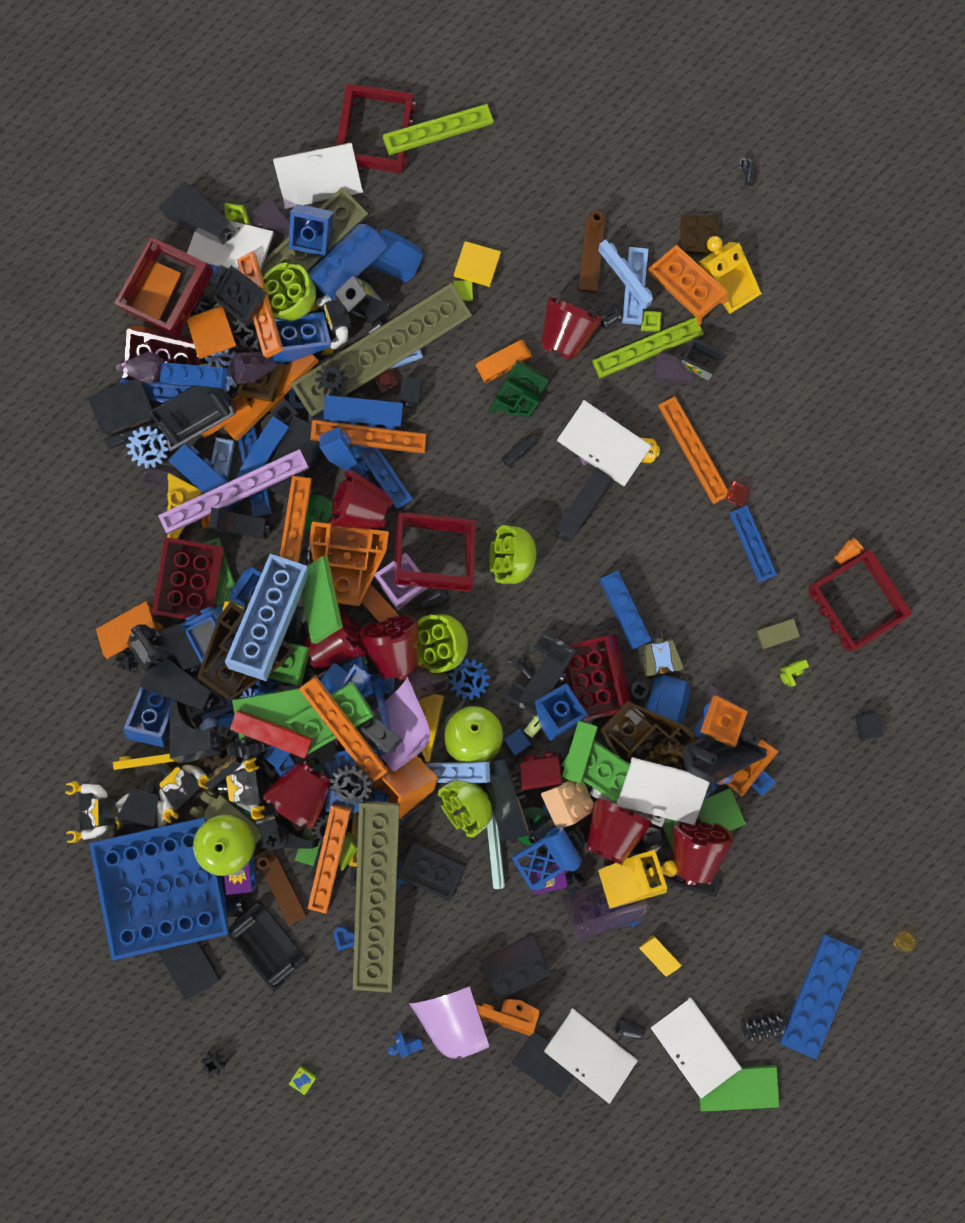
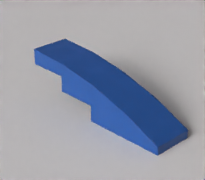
M273 416L250 451L236 479L271 463L270 461L275 455L280 442L290 428Z

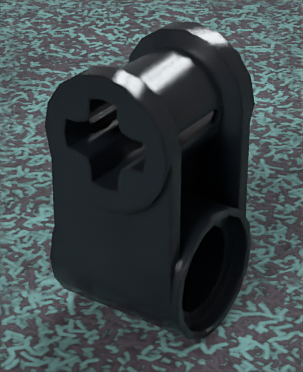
M276 810L263 814L264 818L256 819L265 848L276 850L286 845L287 836L280 814Z

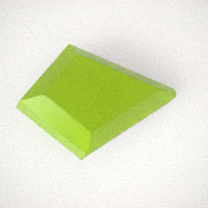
M224 204L227 220L251 226L244 205Z
M350 831L345 835L339 860L341 870L346 867L358 850V843Z

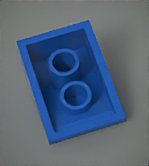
M324 312L306 314L295 321L274 318L283 351L272 356L273 363L293 362L331 347Z
M140 687L123 728L126 738L164 747L170 733V703L176 701Z

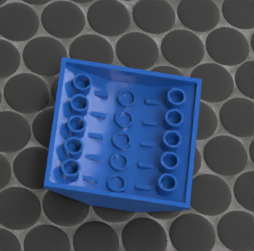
M205 817L89 843L112 961L229 934L226 896L222 876L214 875L204 870L194 855V838L198 829L206 822Z

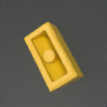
M654 935L650 936L639 947L666 977L682 966Z

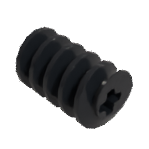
M779 1011L778 1015L775 1012H771L770 1017L765 1013L763 1014V1019L760 1015H756L755 1021L752 1017H748V1023L744 1018L741 1019L743 1035L746 1040L749 1038L751 1043H754V1037H757L759 1042H761L762 1035L769 1040L770 1033H772L774 1038H777L778 1031L782 1037L785 1036V1026Z

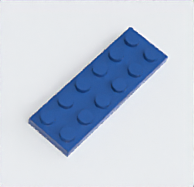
M823 934L785 1025V1036L782 1037L781 1035L780 1044L813 1059H817L861 953L860 949Z

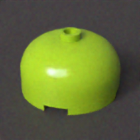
M286 262L276 265L264 275L263 280L274 318L295 321L310 312L316 299V287L310 275L302 266Z
M503 525L496 530L498 535L495 542H491L490 571L494 572L497 583L517 584L524 581L533 571L536 562V546L532 536L525 529ZM496 553H498V554H509V555H506L504 558H502V557H497V558H495Z
M447 614L428 615L418 621V663L420 665L423 664L432 673H441L457 667L465 658L468 649V638L462 624ZM422 645H427L428 648L423 651Z
M477 706L463 708L457 711L446 725L445 745L447 751L459 762H490L498 754L502 746L503 730L501 723L492 712L485 708Z
M452 781L439 789L438 795L443 800V803L440 805L444 813L457 829L462 828L466 831V836L475 837L489 825L492 818V806L486 792L478 784ZM462 807L465 808L456 816L452 814L457 809H461Z
M228 814L213 817L198 829L193 843L194 855L199 865L211 874L218 876L234 874L243 869L252 858L255 850L254 833L250 826L238 817ZM218 844H221L223 846V850H217L216 846Z

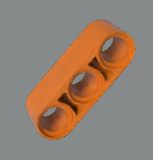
M520 340L478 362L476 368L484 383H487L510 371L517 359L525 363L532 358V355L524 340Z

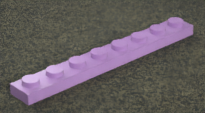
M299 449L158 516L166 533L169 534L210 515L211 507L219 509L227 507L309 467Z

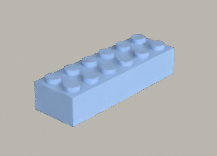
M269 555L225 660L228 669L264 681L267 680L309 577L306 565L276 555Z

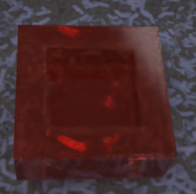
M390 368L374 378L382 395L399 386Z
M732 481L725 499L738 507H744L750 489L737 481Z

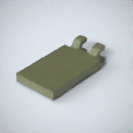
M209 790V792L204 791L200 798L210 804L208 808L205 809L202 805H199L198 808L195 806L189 812L197 819L205 817L206 821L226 814L238 817L245 821L252 829L255 845L261 838L256 822L236 804L230 802L229 798L224 794L218 797L212 790Z

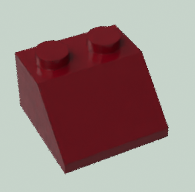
M549 751L543 753L544 756L536 757V754L525 756V759L520 763L522 790L561 784L564 772L561 766V754Z

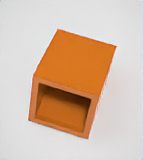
M417 756L396 771H393L386 765L388 772L374 781L373 791L382 790L390 794L389 803L400 804L399 819L429 795L436 785L438 777Z

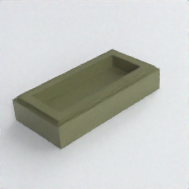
M794 619L756 631L762 649L800 637Z

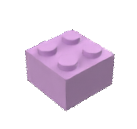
M404 553L402 555L401 570L420 572L407 553ZM394 561L374 574L375 580L397 610L428 589L426 587L393 585Z

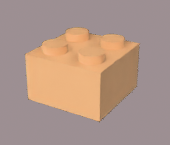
M564 779L561 784H556L541 793L556 827L573 825L593 812L594 803L583 780L582 783H577Z

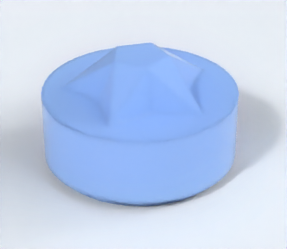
M207 718L203 720L199 728L200 731L211 730L212 727H219L217 718Z

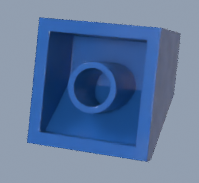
M296 204L290 213L289 249L326 256L333 230L334 212Z
M567 683L535 701L540 726L550 741L578 724L579 720L583 721L588 716Z

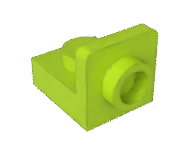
M799 660L781 668L782 673L780 677L783 683L790 687L795 686L796 683L792 674L798 676L804 673V669L808 668L809 665L806 660Z

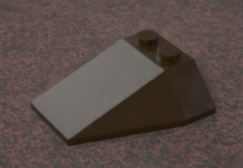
M231 601L217 619L197 676L229 701L261 680L228 669L225 663L245 615V611ZM284 640L281 643L270 673L282 666L294 651V648Z
M626 701L601 728L614 754L629 764L632 758L648 761L649 753L654 752L655 746L660 748V743L667 745L668 741H670L671 745H674L678 742L679 747L698 739L685 725L629 701Z

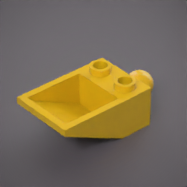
M712 236L709 238L707 247L713 253L698 261L700 267L728 291V302L723 305L730 314L761 295V291L740 243L729 242L722 246L720 237Z
M653 850L630 857L624 861L623 865L615 863L598 871L609 908L611 909L666 893L667 886L663 875L675 876L678 869L674 861H666L660 867L656 852ZM646 864H650L652 868L646 870L644 866ZM651 883H656L658 887L651 888L650 885Z

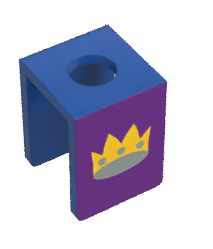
M253 855L243 869L234 874L224 876L226 895L252 892L256 888Z
M544 862L535 863L532 867L542 869ZM547 863L546 870L551 872L559 868L557 863ZM531 871V883L537 881L541 873ZM560 873L545 882L547 886L537 892L534 889L533 892L535 895L566 888L565 873Z

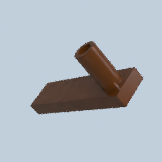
M599 211L593 212L591 216H586L578 291L596 293L598 291L601 254L598 250L600 243L603 242L605 217Z
M266 849L256 854L257 865L262 870L288 925L305 918L307 914L276 851Z

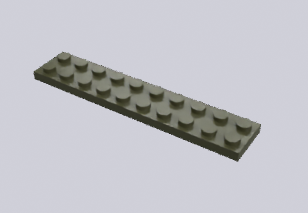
M343 187L319 208L334 212L333 230L327 253L357 224H361L369 217L368 213ZM288 237L265 258L261 269L262 277L276 265L286 262L294 265L299 264L308 272L324 256L289 249ZM217 303L212 309L220 307L221 305ZM224 308L229 325L232 328L231 320L237 322V319Z
M450 283L324 362L323 364L327 369L329 368V362H332V368L339 364L340 368L338 371L341 369L346 370L342 376H347L348 380L342 382L347 387L339 386L342 393L339 394L335 389L334 396H347L469 319L472 315L453 284ZM321 365L291 383L292 388L311 417L323 411L325 395L323 390L325 387L318 389L317 386L322 382H315V378L321 377L316 374V371L324 372ZM329 375L327 382L335 383L336 376L333 375L332 377V375ZM328 390V392H327L326 395H330V396H331V393H330L331 390Z
M359 802L353 990L392 993L400 804Z

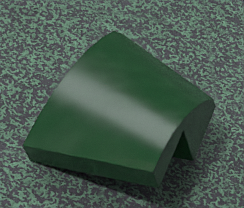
M517 359L499 388L488 413L494 414V411L506 412V415L530 417L539 404L540 394L550 381V377Z

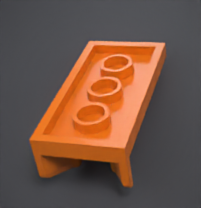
M677 245L648 268V273L697 318L698 326L702 324V317L716 305L728 302V291Z
M505 999L501 1012L494 1011L495 1007L488 1004L476 1005L479 1017L482 1020L528 1036L534 1033L539 1010L521 1000ZM520 1006L521 1011H518L516 1007Z

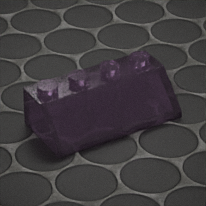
M602 884L586 889L579 895L575 893L562 898L577 942L651 916L646 899L610 909Z

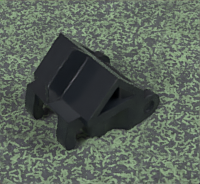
M144 624L136 625L131 629L132 633L129 636L127 645L135 656L134 661L139 662L145 672L162 665L164 660L174 654L171 648L167 649L166 647L158 646L155 649L153 646L162 638L160 631L156 632L155 629H151Z

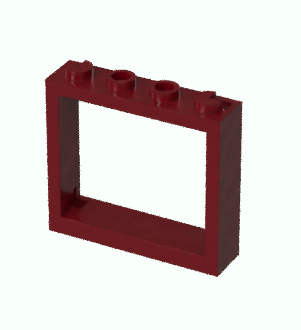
M346 84L336 146L347 144L355 97L406 104L402 129L414 126V120L411 118L412 113H416L417 102L414 101L413 93ZM406 150L397 154V160L354 154L356 165L360 168L403 174V168L408 164Z
M150 237L114 304L124 312L179 337L214 270L208 263ZM160 253H164L196 268L166 323L131 307Z
M411 512L399 513L396 520L393 585L470 592L474 585L475 520L456 519L450 516L437 517L431 514L418 515ZM403 527L466 533L465 576L402 571Z
M871 549L864 551L859 556L808 587L810 590L808 592L809 596L813 601H817L820 606V613L823 617L828 618L831 623L829 624L831 630L839 635L841 638L840 644L849 652L856 651L912 615L909 607ZM860 561H863L897 615L853 642L819 590V587Z

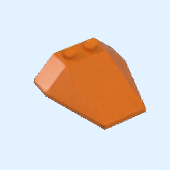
M312 522L309 541L313 562L322 556L328 557L337 603L361 605L374 578V574H376L387 551L389 532L336 527L331 524Z

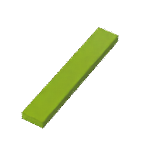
M488 104L383 134V140L389 155L482 128L493 124L494 121Z
M694 317L594 359L592 363L600 379L691 341L693 338L703 336L704 332L701 326L697 325V318Z

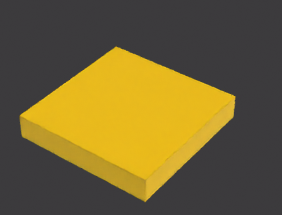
M465 241L454 277L490 287L501 252Z

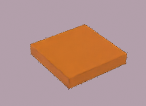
M713 696L700 732L730 747H736L748 711L719 696Z

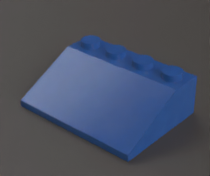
M357 224L326 256L308 271V274L315 283V287L333 300L337 297L335 293L352 276L357 277L387 246L376 230L367 224Z

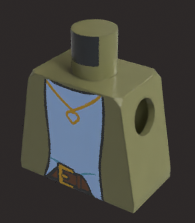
M662 630L650 632L652 644L644 645L645 676L683 670V665L673 640L664 641Z

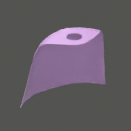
M408 677L401 687L385 701L391 730L403 740L396 748L397 751L391 755L385 754L381 756L393 771H396L417 756L430 739L428 723ZM379 708L373 711V714L381 721ZM361 732L367 740L370 739L363 732Z
M470 987L431 1000L409 1003L432 1042L443 1055L449 1058L460 1059L489 1048Z

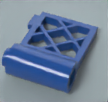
M561 826L552 829L542 839L511 856L531 891L535 889L536 892L547 886L545 882L565 870H577L582 862L581 857ZM545 844L548 848L546 856L537 855V848ZM523 856L531 857L529 866L521 865L518 859ZM534 858L544 860L542 869L532 867ZM548 861L557 863L559 867L552 872L546 870ZM531 871L541 873L540 878L531 883L529 879Z

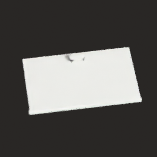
M352 143L273 159L285 209L295 207L296 204L307 205L329 200L341 187L350 195L363 193Z
M233 221L229 222L236 230V233L224 245L194 232L187 254L212 266L219 267L223 265L229 269L230 265L238 270L237 259L252 251L257 255L261 270L274 235L273 231Z
M585 400L582 401L581 406L557 439L559 443L623 486L626 485L648 450L652 447Z
M632 758L617 805L695 825L709 782L687 771Z
M691 997L651 1027L700 1098H703L742 1069Z
M573 1008L544 1050L546 1054L609 1104L634 1065L638 1062L635 1057Z

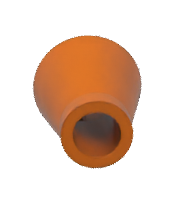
M853 538L846 542L834 558L842 566L862 554L861 551L864 548Z

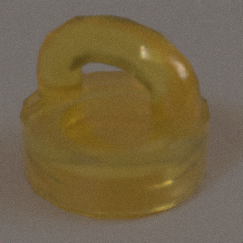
M900 932L896 936L893 946L899 951L911 952L916 946V941L912 935Z

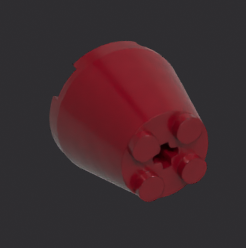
M549 296L546 303L541 339L542 349L552 353L557 350L561 352V357L572 360L573 357L576 358L594 334L603 317L595 315L593 318L591 317L593 313L561 300L556 303L557 299Z
M348 469L344 474L346 480L339 484L330 509L333 518H329L328 523L336 527L366 530L383 528L387 517H385L386 511L391 508L393 499L389 498V494L359 473Z
M339 605L342 628L317 644L311 643L310 634L301 643V646L309 648V656L311 657L309 661L314 668L319 667L323 671L329 669L333 663L341 666L368 654L361 641L360 626L350 617H347L348 612Z
M387 617L386 621L379 622L378 624L372 622L360 630L361 641L382 680L395 677L403 680L409 677V673L417 669L419 626L418 621H414L413 617Z
M303 759L302 762H298L265 792L263 799L267 803H274L273 806L277 809L276 811L301 827L303 824L309 825L307 828L312 830L319 819L331 783L329 775L321 770L319 772L315 771L312 768L313 765Z
M597 798L593 807L586 849L623 865L624 861L648 831L651 821L609 801Z
M701 818L696 819L695 825L677 821L673 828L674 862L678 869L677 875L684 878L685 882L689 885H696L697 883L711 884L732 846L733 834L720 824L714 823L713 826L709 823L701 822Z

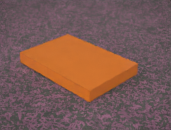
M155 262L131 307L162 321L182 278V274Z
M222 306L188 318L187 322L199 359L236 346L225 310Z
M147 601L96 629L103 655L107 659L129 647L127 642L132 633L131 629L134 626L144 624L158 631Z

